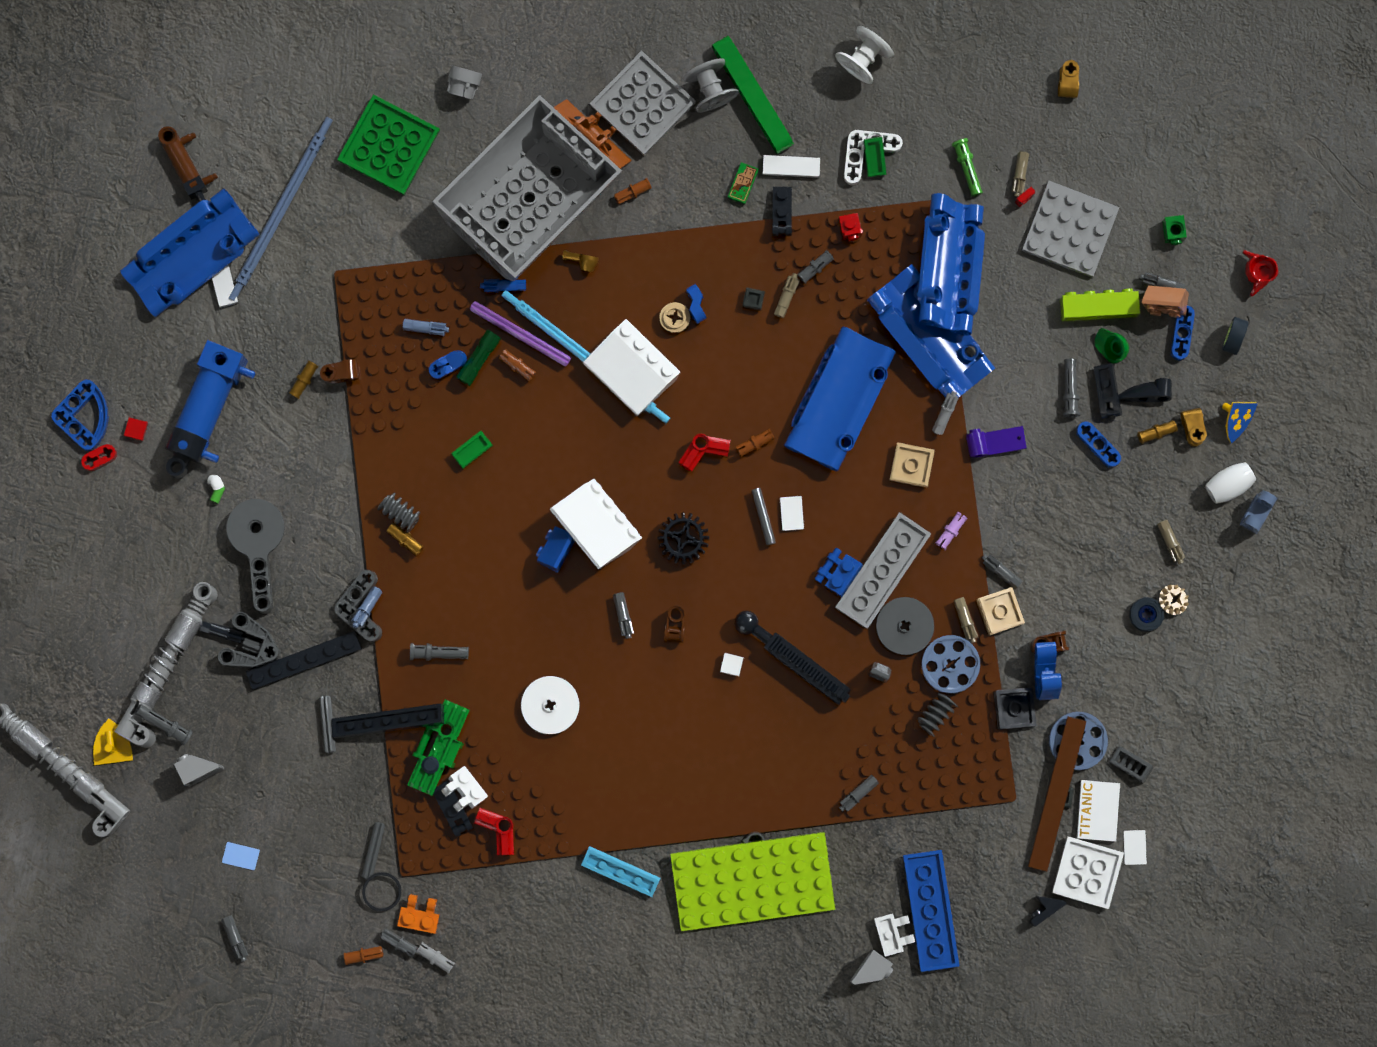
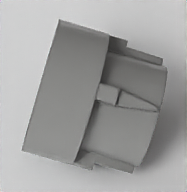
M451 65L447 92L473 99L475 91L478 90L482 74Z

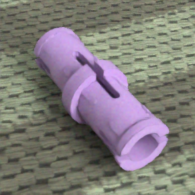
M957 512L950 524L944 527L945 531L936 541V544L939 547L942 544L941 548L946 550L954 536L957 537L959 534L958 531L967 518L964 515L961 517V513Z

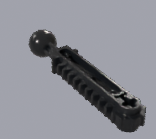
M745 610L736 615L734 625L739 633L754 635L766 644L763 649L837 705L847 702L850 698L848 693L851 689L778 633L775 632L772 635L758 625V618L753 612Z

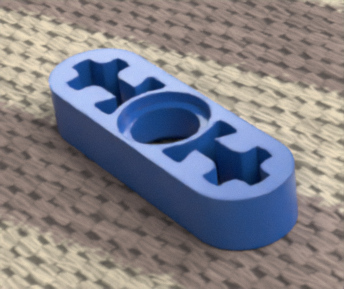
M1188 305L1187 314H1190V316L1186 318V323L1179 324V322H1183V315L1175 319L1171 356L1178 361L1184 360L1190 350L1195 312ZM1185 328L1188 336L1186 338L1179 337L1178 329ZM1180 342H1187V344H1182V351H1185V353L1178 356V352H1175V350L1179 348Z
M1082 422L1079 424L1076 430L1077 436L1107 467H1116L1121 461V455L1092 423ZM1081 427H1089V434L1092 436L1095 433L1097 436L1093 437L1089 442L1090 436L1088 434L1083 435ZM1097 439L1102 440L1104 443V447L1101 450L1095 449L1093 445ZM1108 447L1110 450L1107 453L1111 456L1114 454L1116 462H1108L1109 456L1106 453L1102 456L1100 453H1103Z

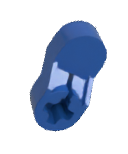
M694 284L687 288L686 292L692 301L689 313L696 324L707 319L700 306L702 299H704L703 294L698 286Z
M457 350L437 359L429 367L430 375L433 378H442L460 369L466 364V354L461 350Z

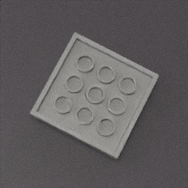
M640 51L589 105L596 112H599L603 119L611 126H614L617 132L645 156L696 104V100L643 51Z
M1048 181L1022 251L1093 278L1120 207Z

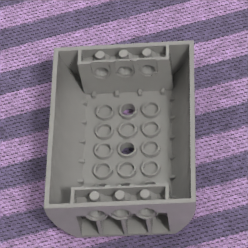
M539 95L433 200V204L454 232L505 279L515 281L622 174V170ZM553 168H559L561 170V174L559 176H553L551 174V170ZM528 194L535 196V200L531 203L524 200ZM504 220L509 225L506 229H500L498 223Z

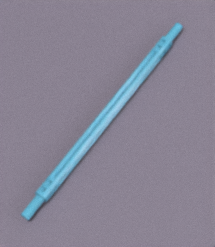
M506 290L501 296L514 305L517 311L584 362L589 357L590 353L523 300H518ZM653 402L645 409L649 414H654L665 424L670 420V417L658 409Z

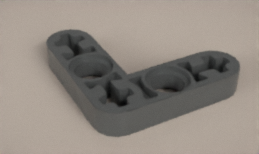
M364 570L336 603L335 613L366 640L376 642L382 637L380 626L369 617L363 626H358V628H354L352 626L353 621H351L359 605L378 581L375 572ZM365 575H368V576L371 575L370 579H371L372 581H371L370 583H369V582H366V583H365V581H366V578H364ZM358 584H364L363 586L366 587V589L359 586ZM358 588L361 595L358 599H353L352 591ZM348 605L346 609L353 614L349 615L348 613L342 612L341 606ZM367 626L369 629H376V636L370 637L371 633L364 628Z

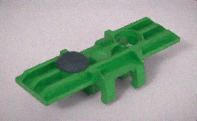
M446 699L443 702L444 724L451 725L452 732L449 735H443L441 727L444 724L426 726L416 752L412 754V756L419 759L408 782V786L431 796L434 794L445 766L453 769L456 764L454 763L458 750L462 749L464 743L457 741L470 711ZM435 731L438 733L429 756L425 757L423 756L424 750L432 732Z

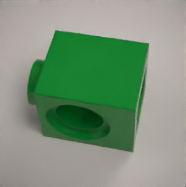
M1184 215L1170 216L1163 219L1165 243H1171V245L1182 244V241L1187 238ZM1170 228H1177L1179 230V234H1172Z

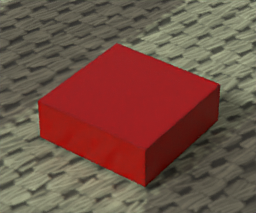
M1032 186L1016 199L1015 203L1018 207L1023 206L1034 196L1035 190Z
M129 417L124 436L143 441L148 422Z

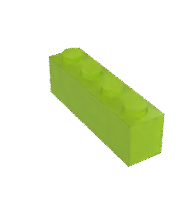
M1123 289L1122 292L1104 290L1103 293L1085 291L1084 294L1066 292L1060 298L1062 321L1138 317L1140 314L1139 292L1133 291V289Z

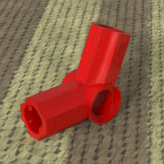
M697 434L678 464L693 472L704 453L728 457L731 440ZM703 439L706 442V446L699 448L695 444L696 441Z
M480 808L474 824L496 831L497 855H514L513 821L508 817ZM503 820H507L510 823V828L507 831H501L499 827Z

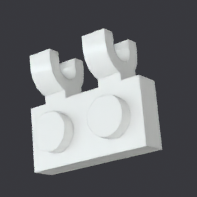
M465 766L448 778L450 783L441 790L445 796H448L457 789L463 797L453 806L457 812L467 805L473 809L488 797Z
M892 913L874 919L885 956L903 952V945L915 942L913 934L900 938L898 933V926L910 923L908 915L894 919Z

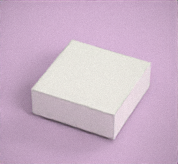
M725 653L720 672L739 677L744 657Z

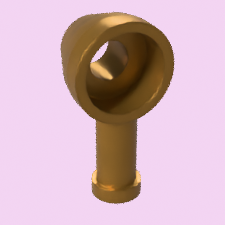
M564 250L562 256L563 260L579 261L581 270L593 272L599 260L598 257L572 253Z

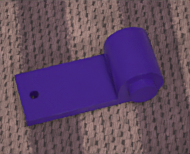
M1023 426L986 433L981 432L980 429L969 430L970 434L966 435L970 458L1027 449Z

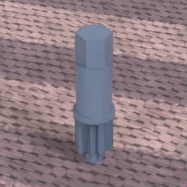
M404 319L403 330L443 336L445 332L449 333V327H446V323Z
M377 587L371 588L351 620L353 621L352 626L354 628L363 626L370 616L371 610L383 593L381 589Z

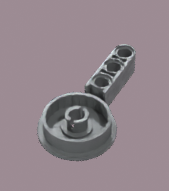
M250 499L237 505L230 513L226 527L227 535L234 548L249 557L253 604L259 613L268 614L273 609L268 555L280 544L284 535L285 524L282 514L272 503L262 499ZM256 523L261 525L260 532H252V528ZM263 562L265 564L264 569L257 571L255 569L256 565ZM265 581L266 587L263 590H258V583ZM262 600H267L268 606L260 609L259 603Z

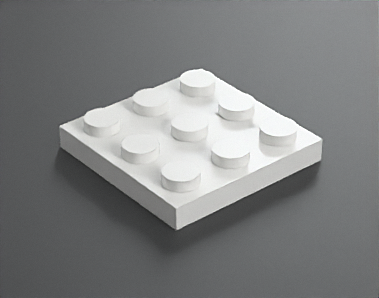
M1067 836L1052 893L1109 909L1124 853Z

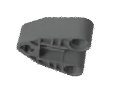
M238 612L234 614L232 624L235 628L264 641L260 643L249 638H245L242 648L258 654V657L224 648L218 654L219 662L226 667L257 668L278 660L281 652L271 633L246 613ZM240 617H246L247 621L244 626H238L237 620ZM271 648H273L275 655H271V658H269L267 650L271 651ZM231 653L233 656L232 660L228 663L224 662V655Z

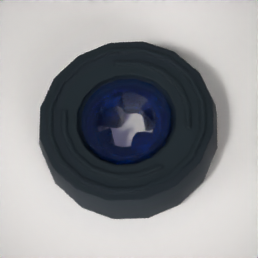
M1143 597L1132 604L1129 618L1136 629L1150 632L1156 630L1162 624L1164 610L1157 600ZM1145 609L1152 614L1149 620H1146V617H1142Z

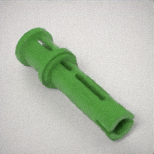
M968 138L953 142L952 147H955L958 156L957 162L962 165L971 197H974L983 192L972 162L973 154L970 153L967 144ZM969 170H970V172H971V175H972L974 184L972 183V180H971V177H970V174H969Z

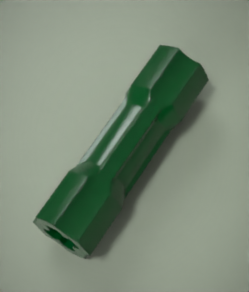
M486 330L475 351L456 378L470 387L481 367L500 342V337L490 330Z

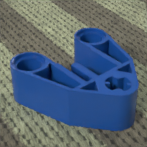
M1055 642L1035 643V693L1038 700L1059 699L1062 690L1061 674L1055 673L1057 658Z

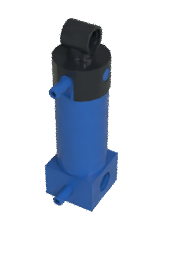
M207 340L197 363L200 371L177 424L173 428L165 446L166 450L173 453V457L166 464V470L172 477L180 479L186 476L189 461L200 463L201 459L205 458L215 463L218 462L219 456L206 450L232 385H238L242 375L251 379L255 376L254 371L245 368L248 360L243 354ZM226 360L223 365H220L222 361ZM178 463L181 464V470L173 472V466Z

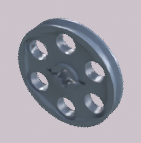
M946 635L937 638L926 648L922 657V672L926 681L934 689L943 693L953 694L966 690L974 683L979 674L980 658L978 652L968 640L960 636ZM959 641L963 644L964 648L961 652L954 651V642ZM942 644L945 649L944 653L936 654L934 646ZM960 657V659L957 660L954 664L955 669H952L950 667L942 671V669H944L948 664V659L950 661H953ZM973 657L975 659L974 667H967L964 663L965 658ZM933 661L937 664L935 672L927 670L926 664ZM964 674L967 676L968 682L966 685H960L957 682L959 675ZM940 677H946L949 680L947 687L939 686L938 679Z
M1072 712L1062 716L1055 722L1050 731L1049 747L1052 755L1056 759V747L1060 744L1062 738L1057 733V727L1065 725L1067 716L1073 718L1081 716L1087 721L1085 733L1082 737L1083 744L1080 745L1078 753L1082 757L1083 762L1079 766L1075 765L1074 770H1084L1093 767L1103 758L1108 746L1107 732L1103 724L1096 717L1085 712ZM1093 727H1098L1101 731V735L1098 738H1094L1090 734V730ZM1092 746L1099 748L1100 754L1098 757L1090 755L1089 750Z

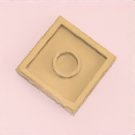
M897 442L890 481L927 488L935 450Z
M1012 587L976 599L988 635L1025 623Z

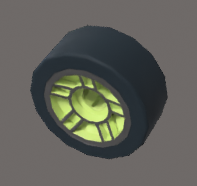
M1237 317L1233 318L1223 344V351L1234 355L1238 354L1249 321Z

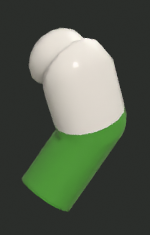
M210 475L207 482L211 484L214 490L210 501L219 504L225 486L218 475Z

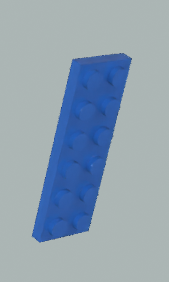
M942 850L903 855L920 972L959 967Z

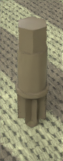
M1027 152L1018 153L1011 191L1014 193V197H1019L1020 194L1024 193L1029 153Z
M795 273L792 276H788L782 289L783 292L774 313L777 317H785L792 297L795 294L799 283L798 275Z
M1168 520L1158 523L1157 525L1173 561L1178 562L1179 565L1184 563L1185 555Z
M964 597L954 600V604L962 625L961 628L966 640H970L971 644L975 643V638L978 635L974 622L971 619Z

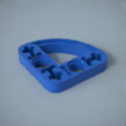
M86 379L81 381L53 410L51 417L80 447L86 451H92L100 444L106 433L109 414L104 395L91 380ZM85 385H91V392L89 393L86 391L83 394V396L85 397L84 400L78 394H76L78 391L80 394H82L85 391L83 387ZM93 396L96 398L99 407V422L94 435L74 417ZM78 398L79 405L75 408L70 407V399ZM65 412V414H64L63 416H64L69 422L66 424V423H65L64 421H62L61 419H59V420L57 421V419H58L57 414H58V413H61V414H62V413ZM73 424H78L80 427L77 434L70 433V427ZM84 435L88 439L93 438L91 440L93 444L91 446H84L86 442L81 436Z

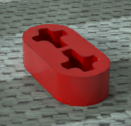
M110 444L102 445L82 457V466L88 471H95L113 462L117 457V451ZM106 449H108L109 451H113L110 453V458H108L107 456H104L102 458L100 457L105 454ZM88 458L92 460L98 458V460L93 462L94 466L86 465Z

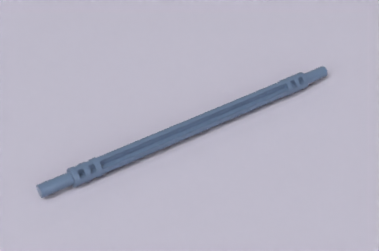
M329 117L325 118L318 133L316 132L239 273L236 279L237 283L229 299L234 301L238 297L243 286H246L326 138L325 134L333 121Z

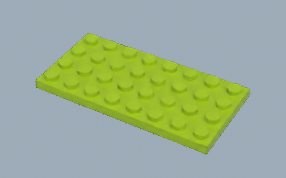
M825 832L670 853L681 931L835 910Z

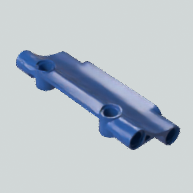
M226 189L220 190L210 198L211 201L202 200L143 246L136 254L138 260L131 261L120 270L122 276L134 287L154 317H157L172 304H180L210 278L243 253L244 247L259 236L256 228L244 215Z
M941 193L931 195L930 214L925 218L919 289L917 292L920 303L919 323L944 328L958 335L972 334L973 315L976 314L979 304L985 233L978 228L983 222V206L961 204Z
M911 264L888 284L870 296L867 301L879 314V319L932 386L938 389L945 398L947 393L951 394L952 391H956V396L959 398L993 371L995 367L981 351L980 346L971 335H958L944 328L919 323L920 303L917 292L919 289L920 273ZM968 346L975 348L976 353L974 356L967 354L966 349Z
M841 327L835 343L831 344L826 350L791 423L793 429L784 446L793 452L803 454L831 470L838 471L847 452L854 447L861 429L887 379V370L896 352L847 327ZM875 370H877L878 374L876 378L874 377ZM842 438H844L845 441L843 446L841 445Z

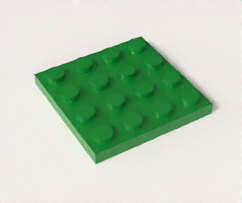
M373 94L337 160L405 196L438 136L440 128Z

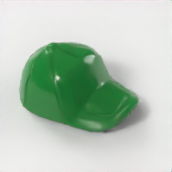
M1104 328L1098 330L1095 337V346L1106 360L1113 364L1124 360L1130 349L1125 337Z

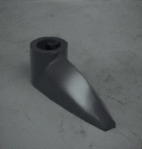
M1158 378L1153 382L1133 386L1119 394V401H1170L1172 399V381L1168 378Z

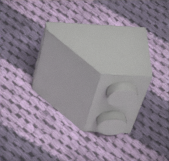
M188 754L177 759L178 762L174 764L183 784L189 787L224 770V767L220 764L193 755L188 756Z
M871 950L849 982L855 985L879 981L883 978L887 979L893 971L891 968L893 963L875 950Z

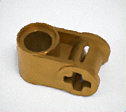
M1073 60L1066 61L1060 69L1058 97H1078L1079 65ZM1067 67H1070V70L1073 71L1071 74L1066 70Z
M1197 408L1182 411L1180 416L1187 442L1191 446L1197 447L1203 443L1207 436L1202 410ZM1195 433L1197 436L1200 435V438L1198 440L1197 437H1193Z

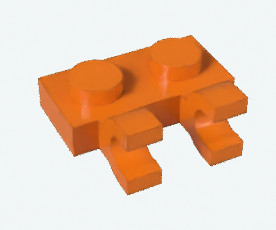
M410 894L407 907H401L397 926L436 934L440 914L434 913L437 899L429 898L426 911L415 909L418 896Z

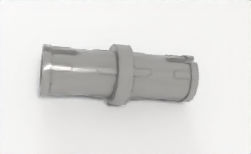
M424 942L421 943L416 953L429 960L430 964H435L447 973L450 972L455 962L440 954L439 950L435 951Z

